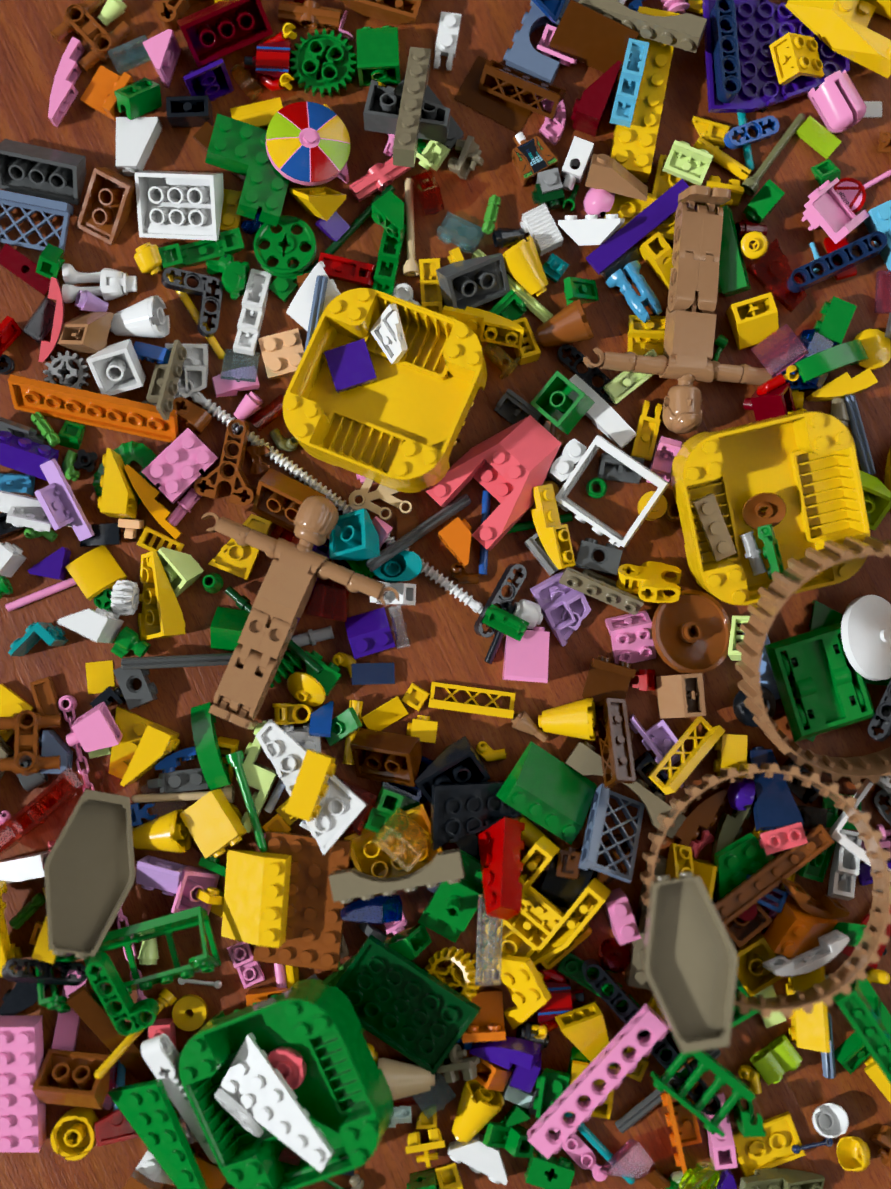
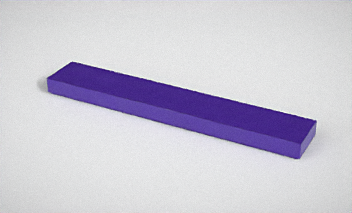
M681 179L589 254L586 260L600 275L672 216L678 206V194L689 187L688 184Z

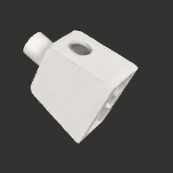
M574 136L561 171V176L564 177L562 181L563 189L572 191L575 182H581L592 155L594 143ZM576 166L578 169L574 170L571 167Z

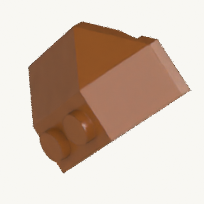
M340 0L357 14L395 25L416 21L422 0Z

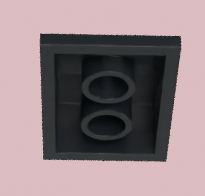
M464 736L447 746L416 779L415 783L431 804L432 784L486 782L491 777L485 763L467 737Z

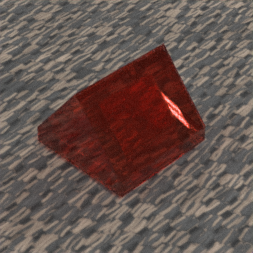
M278 525L275 526L271 534L273 538H283L292 542L295 536L294 533Z

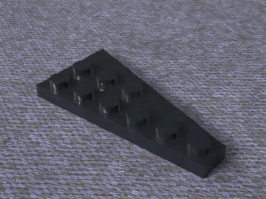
M505 781L432 784L431 849L434 851L444 844L458 841L461 837L486 830L504 817L515 818L520 816V812L496 796Z

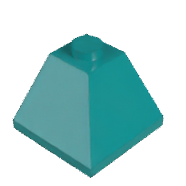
M365 508L339 516L335 528L330 533V559L363 561L380 556L379 535Z

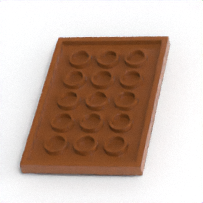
M266 831L265 841L268 848L265 852L292 855L286 941L280 948L255 945L253 961L338 972L346 903L340 904V901H333L329 875L332 871L349 868L352 840L338 839L331 849L323 855L313 836Z

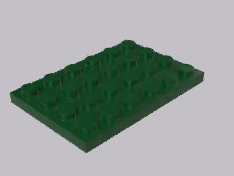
M371 934L335 985L351 1002L362 1028L425 1070L431 1072L432 1075L438 1070L478 1015L481 1008Z

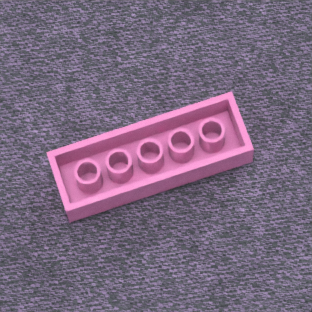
M0 1016V1152L39 1153L47 1139L46 1103H40L32 1090L44 1062L42 1016Z

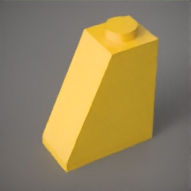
M596 1002L555 1016L562 1033L590 1062L609 1044L603 1014Z

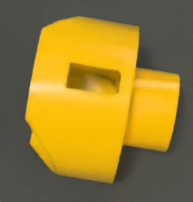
M656 491L647 492L640 498L637 507L639 515ZM663 495L645 520L654 521L665 514L667 500Z

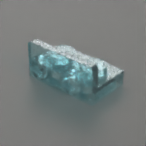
M447 212L441 226L437 229V236L442 242L455 244L465 253H474L484 235L481 227L450 212Z

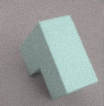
M510 1077L502 1094L504 1100L528 1109L533 1093L509 1087Z

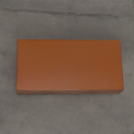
M49 676L30 682L29 685L37 712L41 713V715L61 714V717H63V713L58 707L59 700L52 677Z

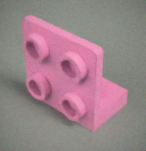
M646 610L639 611L636 615L625 614L605 619L606 627L611 636L614 663L619 664V661L636 663L656 658V649L652 638V621Z

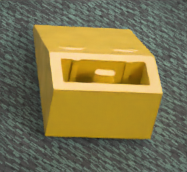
M107 448L102 458V464L105 466L104 475H101L100 478L102 496L98 498V508L101 513L110 517L136 519L138 497L124 469L125 464L120 454L111 448Z

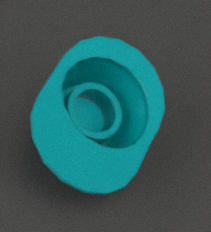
M402 551L373 572L378 578L388 583L410 581L421 572L422 560L414 552Z

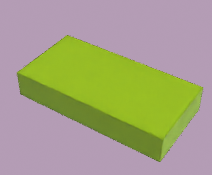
M811 116L807 118L795 133L826 160L842 142Z

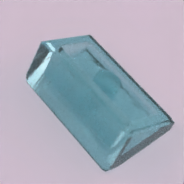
M146 35L108 51L119 74L150 61L142 43L148 40Z

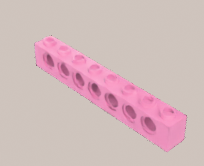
M645 1004L527 1131L528 1141L547 1159L552 1154H557L562 1147V1143L567 1138L570 1139L574 1136L577 1127L591 1117L592 1111L597 1105L601 1106L606 1101L609 1092L612 1089L616 1090L621 1085L622 1078L627 1073L630 1074L635 1070L637 1062L642 1057L650 1054L652 1046L657 1041L664 1039L669 1029L666 1021L648 1004ZM642 1030L649 1031V1034L647 1036H639V1033ZM626 1047H634V1050L632 1052H624V1049ZM611 1063L619 1064L616 1069L609 1068ZM597 1079L604 1080L601 1085L594 1084V1081ZM582 1095L589 1096V1099L586 1101H580L579 1097ZM568 1111L574 1113L572 1117L564 1116V1114ZM551 1128L559 1129L557 1133L549 1132Z

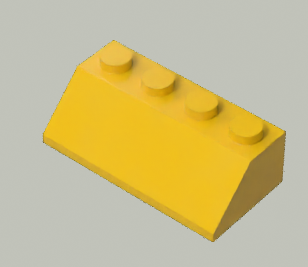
M824 965L805 974L788 976V984L785 985L786 995L795 994V991L798 990L800 992L813 987V984H819L824 981ZM823 1002L814 1004L813 1012L809 1014L802 1009L793 1010L792 1016L788 1017L791 1019V1027L788 1029L790 1040L798 1048L830 1053L827 1005Z

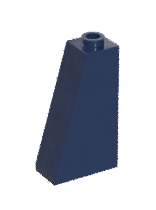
M754 747L747 753V763L756 764L758 769L761 763L778 764L772 749L765 750V747ZM765 772L753 773L754 778L751 779L755 783V797L752 805L756 831L774 830L798 822H802V826H804L803 818L787 782L783 780V774L773 773V778L764 777Z

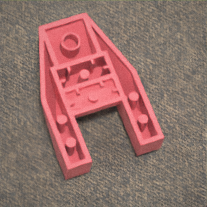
M529 415L472 447L449 468L443 479L433 487L430 486L426 493L440 506L445 508L473 478L501 503L472 534L484 548L491 551L534 505L535 500L532 489L533 487L543 485L562 443L535 418Z

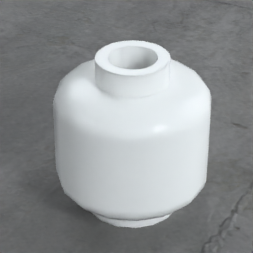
M526 599L514 603L516 608L513 615L529 622L530 624L527 629H533L536 625L541 624L543 613H541V606Z

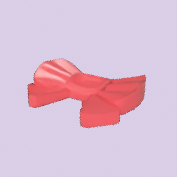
M704 830L700 841L698 839L695 842L691 841L689 847H691L692 857L695 859L698 858L700 851L707 844L714 842L715 837L710 831Z

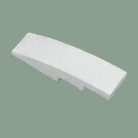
M251 269L241 303L242 310L237 324L238 331L233 345V352L251 356L255 354L269 294L268 287L272 277L266 271Z
M575 374L569 379L595 402L585 415L592 420L594 426L622 449L637 435L624 419L579 376Z

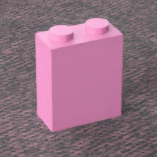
M620 887L611 890L603 906L614 937L620 946L641 939L627 896Z

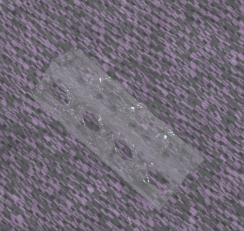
M478 894L475 985H501L503 919L486 915L484 894Z

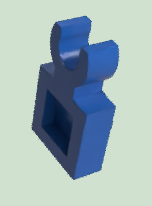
M139 803L130 804L132 826L143 824V818L152 820L157 817V814L150 815L148 813V808L155 806V803H148L143 808H140Z

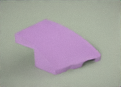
M566 569L530 588L536 603L541 606V612L562 647L567 644L570 635L579 628L581 621L591 611L584 593L559 583L560 577Z

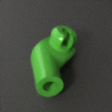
M71 450L67 451L62 463V470L66 479L77 481L80 477V472L75 470L74 462L78 454Z

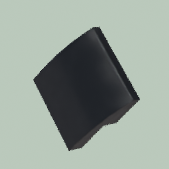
M556 854L548 863L538 892L551 903L569 909L588 886L593 869L583 870L580 868L579 880L557 877L556 871L559 855Z

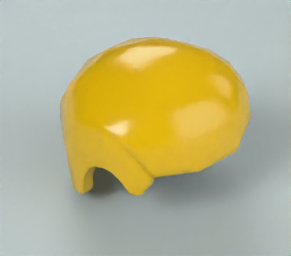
M856 1136L842 1137L839 1140L836 1154L842 1168L846 1171L865 1170L870 1164V1150L867 1143Z

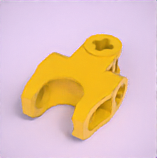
M654 561L644 562L641 566L623 564L618 568L619 578L616 582V588L627 593L638 594L639 598L646 602L673 603L679 601L681 587L677 584L680 583L682 570L676 566ZM673 572L677 576L675 578H667L665 574ZM664 590H673L676 594L667 596L664 594Z

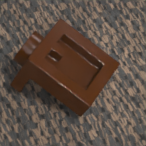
M566 847V851L559 850L557 877L579 880L580 868L578 866L581 857L579 849Z

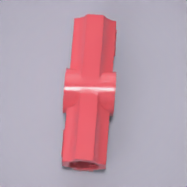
M393 158L383 164L377 163L372 166L366 175L350 184L349 188L356 200L361 202L376 191L381 192L389 184L392 185L393 180L409 171L411 167L393 165Z

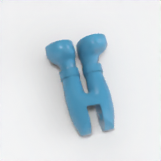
M635 260L625 265L623 271L619 269L606 280V284L609 288L618 286L635 315L642 322L646 323L650 320V316L645 309L646 306H649L656 316L662 313V308L657 296L645 281L644 276L639 272L641 264L638 260ZM626 276L632 280L633 285L637 288L641 296H639L635 292V290L632 288L631 283L628 282Z

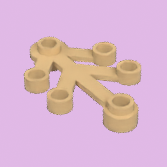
M369 478L365 479L360 490L353 491L349 496V505L354 510L368 509L379 515L382 520H389L392 517L391 510L388 507L381 508L371 501L381 499L400 509L403 514H409L412 511V505L409 501H401L392 496L400 491L379 484L377 490L369 492L374 480ZM358 496L363 498L360 504L355 502ZM408 504L410 506L409 510L403 511L402 505ZM384 510L389 511L388 517H382Z

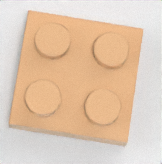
M298 328L258 338L269 380L295 374L304 354Z

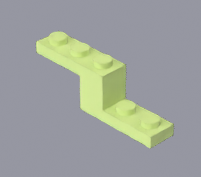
M264 720L262 724L258 723L253 734L256 735L268 721ZM255 737L253 743L249 742L244 754L247 756L242 766L248 785L259 790L258 793L254 792L252 796L259 817L277 778V773L256 762L262 746ZM246 811L241 822L244 824L243 826L247 833H250L253 828Z

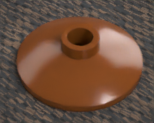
M769 492L754 495L745 503L742 510L743 519L748 526L754 529L767 524H772V527H774L785 517L786 505L784 500L777 494Z

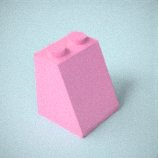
M534 627L532 630H526L520 642L506 635L503 680L548 682L550 632H546L545 627Z

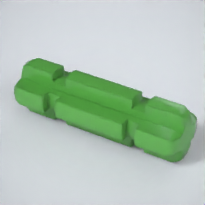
M492 195L489 198V206H487L482 225V232L487 235L494 232V223H496L499 212L498 206L501 204V198L496 195Z
M33 413L31 421L37 426L36 428L42 436L47 439L48 444L52 447L59 445L60 437L57 433H54V429L48 421L43 419L42 413Z
M41 893L36 894L32 901L28 902L9 921V924L15 930L20 928L46 902L45 896Z

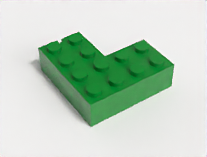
M217 113L205 163L246 176L236 214L254 220L257 209L261 208L259 221L277 227L289 180L283 177L269 160L265 144L267 130Z

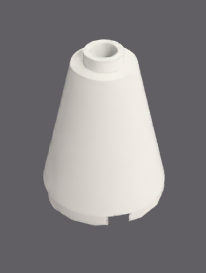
M158 295L150 296L115 313L110 331L116 336L163 338L170 332L169 315L165 316L163 309H166V305Z

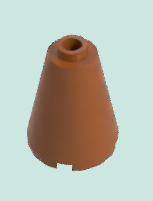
M580 299L573 301L536 328L537 333L534 334L538 346L543 345L544 348L594 338Z

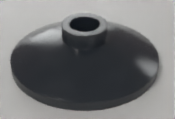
M760 685V689L763 691V703L769 709L767 714L773 718L776 712L775 697L770 690ZM740 690L733 701L735 716L741 723L747 726L759 727L752 719L754 715L744 705L743 701L747 696Z

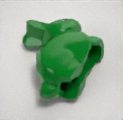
M231 254L223 255L219 260L206 261V272L209 275L222 273V284L225 290L230 293L232 300H236L239 296L244 295L247 275L250 271L249 262L234 261V256Z

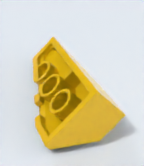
M157 551L142 554L140 581L143 583V592L139 594V601L142 602V613H138L140 640L146 641L185 634L183 612Z

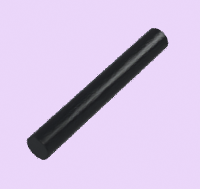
M508 603L505 611L513 614L516 606ZM496 631L485 657V662L492 664L504 633Z

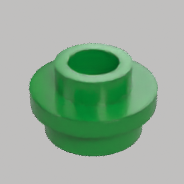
M598 477L590 479L586 485L587 494L595 499L603 497L607 492L606 482ZM593 485H598L600 487V491L595 492L593 490Z

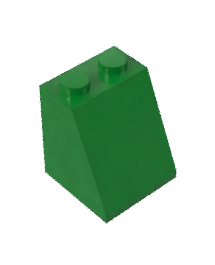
M367 26L356 29L357 70L360 87L370 86L371 79L382 82L385 85H398L401 82L398 27L383 26L382 28H372Z

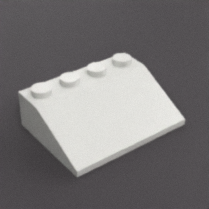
M149 170L134 172L139 237L219 240L224 200L223 173Z

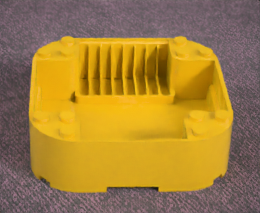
M356 288L345 291L335 297L324 309L283 400V417L287 428L302 448L318 460L341 467L400 492L416 493L430 486L433 487L447 474L450 468V453L453 446L457 443L456 439L462 426L466 423V416L470 408L473 407L478 389L484 391L486 386L487 368L480 341L470 327L454 318L375 289ZM395 303L398 308L408 351L398 363L391 364L371 334L370 329L388 305ZM364 338L378 380L337 393L324 352Z
M789 411L787 415L720 431L701 432L689 438L673 459L671 483L675 503L678 507L690 573L701 588L728 604L749 605L757 603L761 598L758 592L759 588H768L773 580L769 579L768 572L753 575L749 560L745 558L744 554H746L740 537L742 534L753 531L758 549L762 550L764 547L763 540L758 538V529L748 526L742 515L745 503L754 495L765 492L779 495L785 502V517L778 525L773 527L784 570L788 568L787 561L790 558H794L797 561L805 557V550L810 547L817 551L824 549L825 541L831 540L837 544H843L845 537H853L863 542L866 536H870L855 444L846 426L831 415L820 412ZM710 493H713L737 552L719 561L714 560L692 501ZM762 551L760 554L767 569L769 567L768 559L764 558ZM867 556L865 558L856 557L845 562H839L822 570L806 581L793 594L834 585L849 579L862 567Z

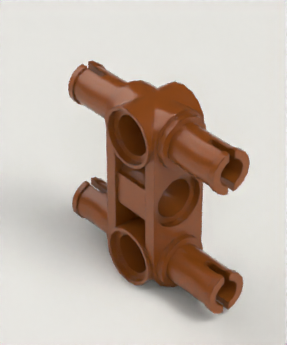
M86 0L83 4L69 5L63 16V22L50 32L51 36L59 44L71 32H76L90 47L91 51L78 61V64L86 73L99 61L114 59L120 46L119 43L132 33L131 28L125 21H122L111 33L106 32L92 17L91 14L105 3L104 0ZM109 45L107 48L102 49L103 46Z
M23 710L12 717H0V730L13 729L15 731L14 755L12 758H0V771H12L15 774L30 776L43 769H60V755L40 757L39 731H41V728H61V714L41 715L39 712L34 713L31 710ZM26 719L33 720L32 724L28 726L22 725ZM25 760L32 761V764L28 767L21 766V763Z

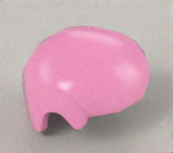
M591 188L586 193L583 202L586 214L601 217V212H609L614 203L615 193Z

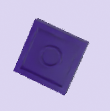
M364 338L324 352L337 393L378 380Z

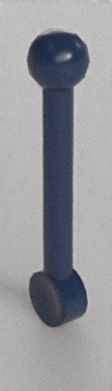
M825 1137L824 1141L801 1146L793 1145L792 1152L798 1154L801 1150L823 1145L831 1147L833 1139Z

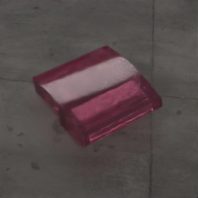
M787 324L751 349L772 378L809 353Z

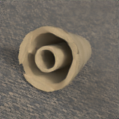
M384 1057L378 1058V1068H381L391 1090L393 1101L431 1091V1086H435V1074L432 1075L431 1072L419 1065Z

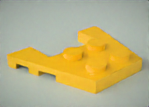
M477 951L473 955L482 972L497 969L502 982L511 994L512 1001L517 1005L509 1007L504 1011L512 1029L517 1028L552 998L531 958L512 955L501 957L498 953L484 954V951Z

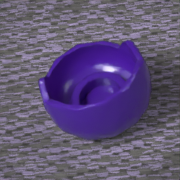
M736 778L735 782L729 784L727 790L728 802L734 810H747L744 806L752 804L755 797L754 780Z

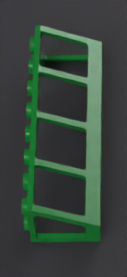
M200 906L109 931L97 951L107 952L125 947L133 977L132 981L124 983L129 994H132V991L137 989L149 990L158 983L161 985L170 984L176 978L188 979L193 977L194 973L201 971L202 973L213 972L216 967L221 966L208 913ZM199 926L203 954L189 959V965L181 967L172 934ZM206 934L209 941L212 956H210L208 953ZM165 935L174 969L140 978L132 951V944ZM67 953L66 956L57 955L56 961L71 962L80 958H76L74 953ZM89 956V959H84V962H85V965H86V966H87V964H88V962H89L91 956ZM36 967V976H39L40 971ZM37 983L39 1005L46 1007L48 1010H55L57 1013L70 1011L71 1007L66 1003L68 998L59 995L57 985L49 984L52 997L45 998L44 984Z
M856 978L850 983L851 993L846 995L840 991L832 997L891 1085V1015L867 978L864 981Z

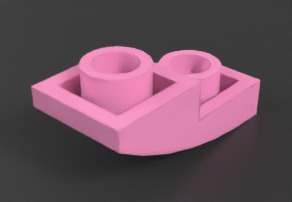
M255 367L233 370L212 377L216 397L237 396L238 391L256 390L260 386Z
M239 942L227 948L233 966L239 973L244 989L266 980L259 962L253 961L254 951L249 943Z

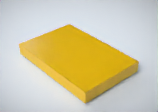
M789 1111L763 1121V1129L766 1132V1136L743 1137L739 1130L732 1132L736 1156L744 1177L754 1175L755 1169L773 1168L806 1155L804 1150H801L798 1154L792 1152L793 1145L801 1146L802 1144Z

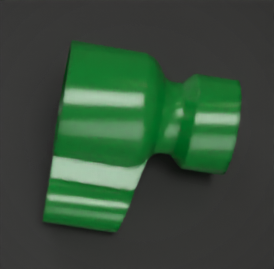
M126 626L117 636L111 652L121 659L130 650H133L136 656L143 657L151 644L145 640L141 641L139 634Z

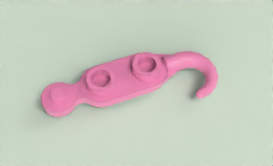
M551 1128L549 1131L557 1133L559 1129ZM574 1134L570 1139L567 1138L562 1143L564 1151L579 1167L591 1170L596 1181L602 1182L607 1178L606 1168L596 1163L594 1152L577 1134Z

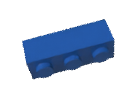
M137 341L134 344L139 360L143 361L146 359L150 363L155 361L157 364H168L171 354L169 349Z

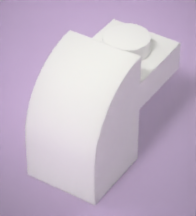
M381 582L385 584V587L396 589L400 596L398 601L394 592L389 591L385 593L384 601L386 605H415L416 584ZM370 597L371 603L382 604L380 600Z

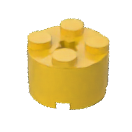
M76 1107L67 1111L60 1118L51 1133V1145L54 1152L62 1155L66 1160L75 1161L85 1157L96 1144L94 1122L99 1120L93 1109Z

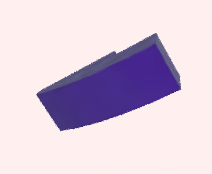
M506 1037V1040L476 1042L470 1049V1054L508 1070L515 1064L531 1071L539 1060L541 1044L521 1038Z

